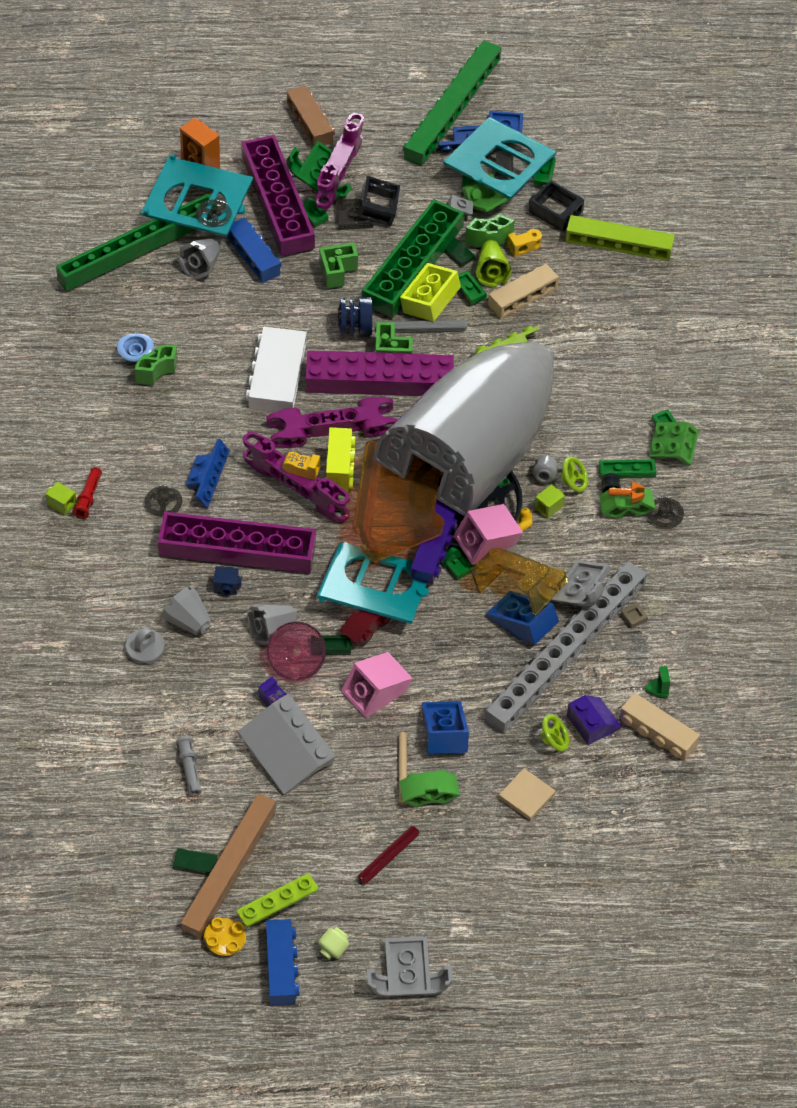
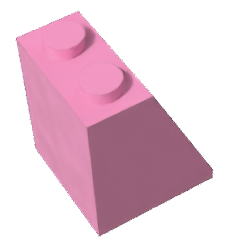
M501 504L468 511L455 532L454 538L472 565L516 545L523 532L506 506Z
M389 652L354 663L341 692L366 718L404 694L413 678Z

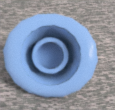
M129 334L118 341L117 351L122 358L131 362H138L142 355H147L153 351L154 344L153 340L147 335Z

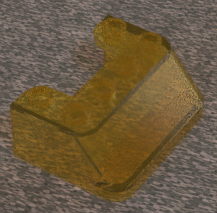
M501 548L491 549L470 570L477 592L480 594L503 570L523 576L518 583V587L521 592L527 593L533 614L536 615L568 582L567 574L563 569Z

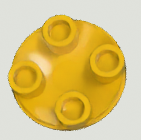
M216 917L212 919V922L206 927L204 932L206 946L217 955L230 956L236 954L243 948L246 941L244 925L229 918Z

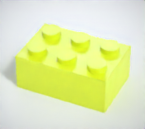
M426 263L400 296L403 313L434 322L461 288L458 271Z
M329 428L326 478L337 483L349 495V489H353L356 437L352 436V429Z

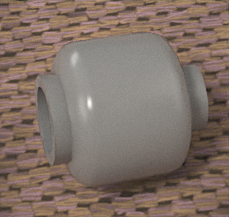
M540 456L535 461L533 476L541 483L552 482L558 472V463L551 456Z

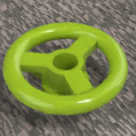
M567 457L562 465L561 479L573 491L583 492L588 486L586 468L576 457ZM575 464L579 467L582 474L576 469ZM575 481H582V486L577 487L574 485Z
M552 714L546 715L542 721L543 731L541 732V738L546 745H551L557 751H566L570 744L566 726L557 716ZM549 720L554 722L551 728H548Z

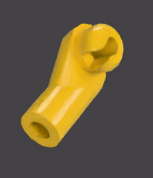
M523 508L520 516L521 522L518 523L522 532L533 524V515L530 509Z

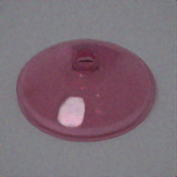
M289 622L280 626L273 632L267 645V658L272 669L279 676L292 681L305 680L315 675L322 667L326 657V645L322 635L313 626L304 622ZM296 648L301 650L298 656L293 653Z

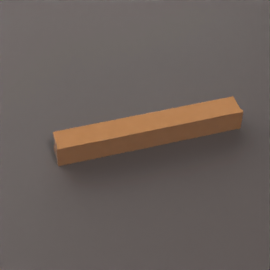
M259 793L256 795L181 921L182 933L186 934L188 932L196 936L198 940H201L206 927L216 915L276 813L275 800Z

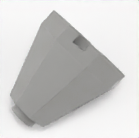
M211 238L190 242L180 248L179 252L181 254L178 256V262L185 274L194 275L193 278L200 279L212 272L220 255L221 247L217 241Z
M192 586L182 589L170 600L171 606L168 607L166 605L163 609L162 617L166 621L192 634L198 635L201 633L203 635L210 628L211 619L198 592Z
M255 604L249 607V610L252 611L247 614L251 634L253 636L257 634L259 639H256L257 643L263 645L277 640L296 624L298 618L297 611L290 605Z

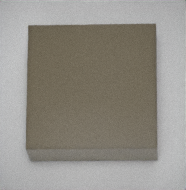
M638 603L621 610V616L631 629L648 621V616Z

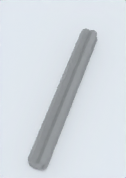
M436 320L434 322L379 321L394 322L395 332L467 330L466 320Z

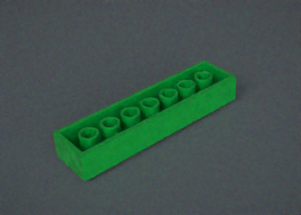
M436 199L431 201L362 289V297L372 298L373 310L393 319L402 307L400 296L426 263L434 265L446 247L463 228L464 212Z

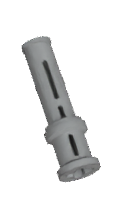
M183 736L176 740V746L179 747L180 752L179 760L184 766L189 795L197 796L199 793H202L195 764L197 754L193 750L192 744L194 740L191 736Z

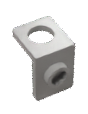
M455 195L450 196L446 203L447 205L464 212L466 215L471 216L473 214L472 201Z

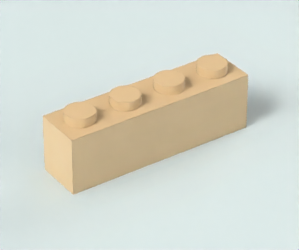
M547 264L536 267L533 271L521 275L518 279L508 282L505 286L493 290L489 294L488 306L502 319L558 289L559 276Z
M636 693L621 708L619 719L625 725L633 727L642 736L648 737L657 746L665 748L676 758L685 761L698 746L700 734Z

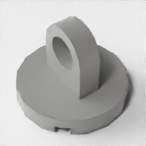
M149 627L137 630L127 638V655L130 660L137 664H153L160 660L164 654L165 643L160 633Z

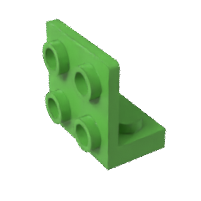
M476 181L462 188L465 199L473 202V209L484 211L485 213L493 211L498 205H504L509 202L507 197Z
M657 422L649 456L651 458H677L684 465H691L699 430L689 422Z

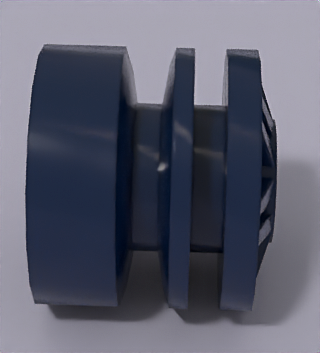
M359 297L358 306H354L352 298H349V306H346L345 298H340L338 326L341 336H346V328H350V336H353L355 327H358L360 335H372L371 297Z

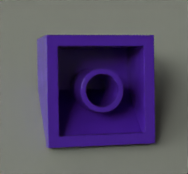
M584 695L568 703L567 717L587 745L622 728L600 697Z

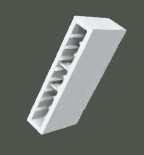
M263 327L262 334L259 333L258 344L260 345L259 348L256 347L255 358L257 360L256 362L253 361L252 372L254 374L253 376L250 375L249 386L251 388L246 392V401H249L250 409L277 412L283 409L294 408L307 344V332Z

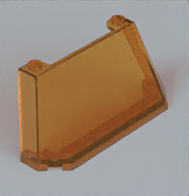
M379 439L368 441L365 444L353 523L355 535L359 534L363 543L360 546L362 552L374 563H378L382 559L442 535L444 525L443 518L435 511L440 470L414 455L409 473L403 479L372 460Z

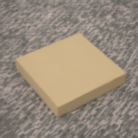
M523 769L499 794V799L531 821L555 795L556 790L526 769Z

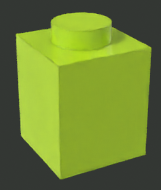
M56 482L46 492L47 506L65 516L77 504L76 492L59 482Z
M551 484L535 496L534 508L548 519L564 507L565 495L560 489L555 488Z

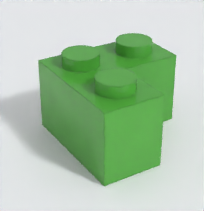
M354 242L319 248V263L327 288L344 286L345 272L358 270V253Z
M377 322L376 353L412 354L413 337H394V322Z

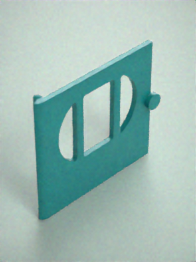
M489 117L443 161V164L511 200L551 158H555L557 151ZM503 143H516L526 147L533 154L534 159ZM495 148H499L530 165L520 175H517L485 157ZM481 163L512 180H500L489 176L483 171Z
M172 154L171 157L168 156L141 214L145 217L227 237L237 214L245 213V206L242 203L251 186L253 177L178 159ZM184 185L173 210L169 211L164 204L166 194L171 189ZM191 186L213 191L200 219L178 214ZM221 194L227 203L225 211L217 218L207 220L217 196Z
M340 542L316 597L319 598L320 603L327 600L412 624L420 601L429 594V590L426 588V582L411 579L412 585L407 591L393 594L402 570L406 571L411 577V567L414 561ZM364 559L356 581L352 583L345 574V567L354 560ZM370 561L396 567L386 592L361 586Z

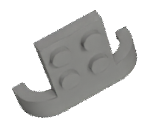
M577 560L559 586L552 584L544 573H537L531 584L534 591L547 601L590 607L595 605L603 594L602 582L611 571L609 564Z
M427 936L385 938L387 976L378 975L375 969H367L368 989L384 997L439 994L450 987L453 982L452 965L443 966L440 972L430 974Z

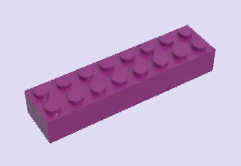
M275 135L242 141V158L249 176L253 177V187L280 255L284 256L315 249V233Z
M307 350L306 393L422 396L435 382L454 368V355Z
M164 512L158 538L159 556L311 573L316 546V529Z

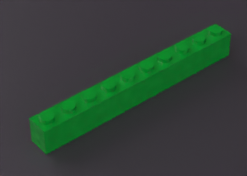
M483 40L480 46L475 48L474 54L468 57L465 66L460 68L457 77L452 79L451 85L448 88L446 87L442 97L437 99L434 108L428 111L425 120L420 122L419 128L416 131L414 130L410 140L405 142L403 146L405 160L423 166L438 143L500 61V46Z
M208 193L181 206L178 214L200 219L211 195ZM216 201L207 220L218 217V204ZM153 219L57 265V280L67 292L196 229Z

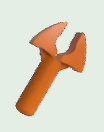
M632 482L630 488H609L608 490L610 496H629L631 503L638 502L645 497V493H635L645 492V487L636 482Z

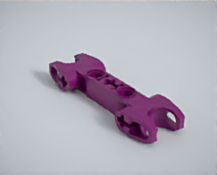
M352 113L349 115L344 124L340 140L337 142L327 164L323 166L317 180L319 190L315 203L317 208L326 210L331 207L336 198L337 188L343 180L353 157L357 155L363 138L361 133L364 125L363 114ZM353 119H359L360 122H359V123H356V122L353 123L351 120H353ZM321 198L328 200L327 203H321L319 201Z
M369 397L359 400L357 403L358 407L321 411L301 415V411L298 408L283 409L267 415L266 423L271 428L283 429V431L270 436L275 447L296 448L305 445L309 437L328 436L329 428L352 429V432L363 430L364 435L367 437L381 436L391 427L385 425L394 424L397 419L381 415L393 409V399Z
M247 432L242 437L245 447L248 448L243 452V458L254 470L264 476L272 475L304 498L309 499L317 505V511L323 516L339 523H344L349 518L350 514L345 505L350 502V497L337 483L328 478L320 479L316 477V480L287 473L282 468L286 456L275 450V444L270 439L256 432ZM249 438H256L258 442L254 445L247 440ZM253 454L254 459H250L247 456ZM338 496H344L345 499L343 501H340ZM336 510H340L344 512L345 515L338 517L334 514V512Z

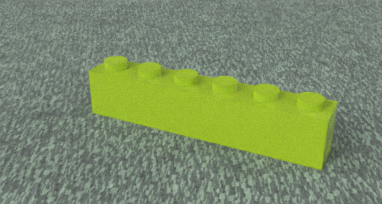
M571 215L567 227L566 242L670 261L675 234Z

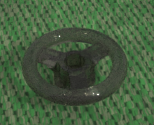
M221 200L205 201L199 205L196 211L198 220L210 227L226 224L232 215L230 206ZM210 205H219V206H220V207H218V208H216V209H215V208H213V209L205 208V207L210 206ZM226 210L225 218L218 221V217ZM202 213L208 215L207 220L203 218Z
M157 486L151 489L145 497L147 510L159 517H163L164 512H178L183 502L180 492L170 486ZM151 499L158 502L160 511L151 506ZM177 499L175 507L166 511V506L169 502Z
M668 497L654 499L655 505L659 504L658 512L652 514V511L647 513V517L652 524L660 528H673L682 522L684 510L679 502ZM674 506L678 510V515L673 512ZM663 517L670 518L674 521L670 523H663L658 521V519Z

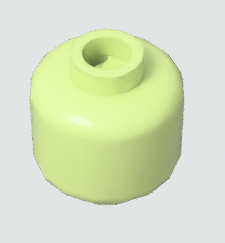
M337 927L334 929L328 928L318 941V945L321 948L319 952L327 959L331 957L335 959L340 958L349 946L348 935Z

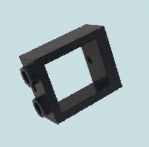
M367 176L362 187L357 217L391 227L396 216L401 185ZM368 192L391 199L390 208L366 201Z
M550 180L540 188L536 195L531 196L529 212L563 232L568 227L570 216H579L583 212L585 200ZM551 196L568 206V208L559 215L542 204Z

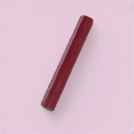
M410 826L358 875V880L363 885L367 884L419 836V830L415 826Z

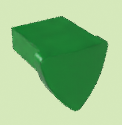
M308 197L303 206L311 225L316 228L328 221L329 215L323 209L317 208L316 201Z
M451 547L442 566L447 568L458 581L472 573L473 567L457 548Z
M667 666L659 667L658 678L648 683L645 692L656 697L668 698L671 681Z

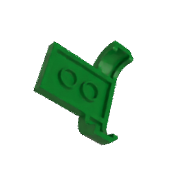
M319 141L315 143L304 163L299 160L298 154L300 150L296 147L293 148L286 160L290 172L317 192L319 190L317 187L318 177L333 152ZM349 184L341 187L338 186L335 200L339 201L346 198L352 187Z

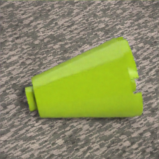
M489 240L482 245L476 267V276L481 284L497 287V284L502 283L503 285L509 280L512 273L511 265L499 244L494 240Z

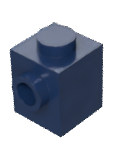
M216 566L213 580L214 593L237 595L238 588L242 586V576H239V568Z

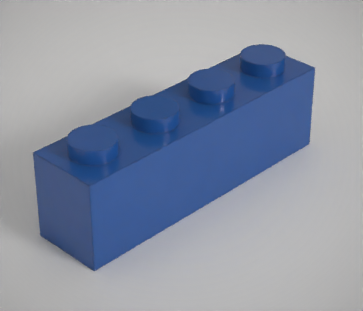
M245 217L233 222L227 238L260 282L264 283L280 276L281 261L273 255L270 246H266L262 236L256 233L253 224L249 223Z
M291 919L266 920L270 1006L295 1005L296 996H300L299 983L295 984V977H298V964H294L293 958H297V945L293 946L292 940L296 939V927L291 926Z

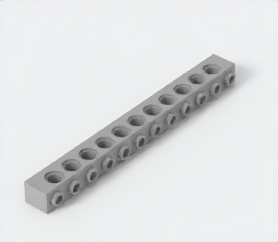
M629 561L624 566H620L615 576L605 582L603 594L596 604L590 607L582 606L579 614L572 616L569 624L559 630L554 640H549L545 649L536 654L533 662L523 668L518 678L514 677L509 687L499 693L497 700L494 703L488 704L485 709V721L504 734L645 585L647 573Z

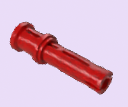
M97 467L90 469L83 492L77 497V505L72 510V513L77 518L86 519L89 516V508L94 503L93 495L102 475V470Z

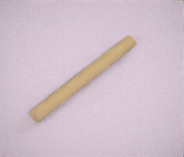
M406 732L399 733V781L407 778ZM399 782V804L406 805V803H404L402 799V793Z

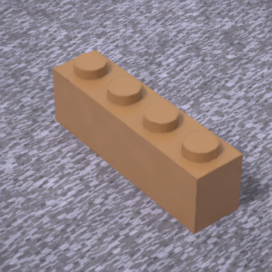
M306 85L288 90L287 104L312 146L317 141L323 145L333 143L334 127L328 123L327 116L322 113L320 104L314 100L312 91H309Z

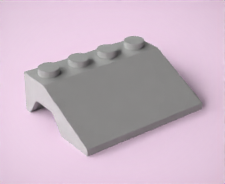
M289 693L272 703L237 731L283 796L303 784L312 774L323 767L332 766L335 759L334 753Z

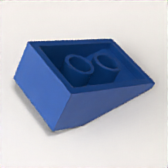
M509 591L486 613L488 618L515 637L531 644L539 642L559 622L553 603Z
M461 701L422 702L425 743L428 754L468 753L469 730Z

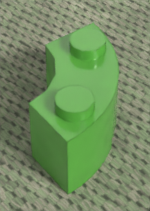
M501 214L490 219L474 218L466 227V244L475 248L482 247L489 240H494L499 245L505 244L508 234L514 233V219Z
M177 345L158 346L147 355H142L134 369L135 383L154 385L160 376L167 373H175L178 359Z
M645 487V492H635L645 493L644 499L635 503H631L629 496H610L607 490L599 496L602 514L613 518H623V515L634 514V517L649 513L656 509L652 490Z
M446 770L419 774L411 773L407 778L399 781L403 802L416 808L429 803L447 804L460 796L456 775Z

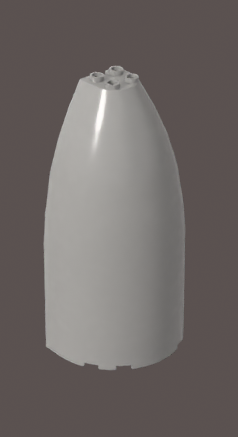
M531 340L530 342L497 346L472 356L435 382L382 435L377 443L372 460L404 479L409 473L413 456L416 455L444 472L436 499L465 516L468 511L475 510L511 470L516 467L538 434L551 397L554 353L542 344Z

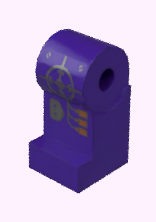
M272 676L258 686V697L267 706L287 695L277 685V681Z

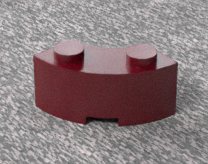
M360 610L358 613L353 612L340 631L357 644L367 643L373 637V633L380 627L388 624L391 618Z

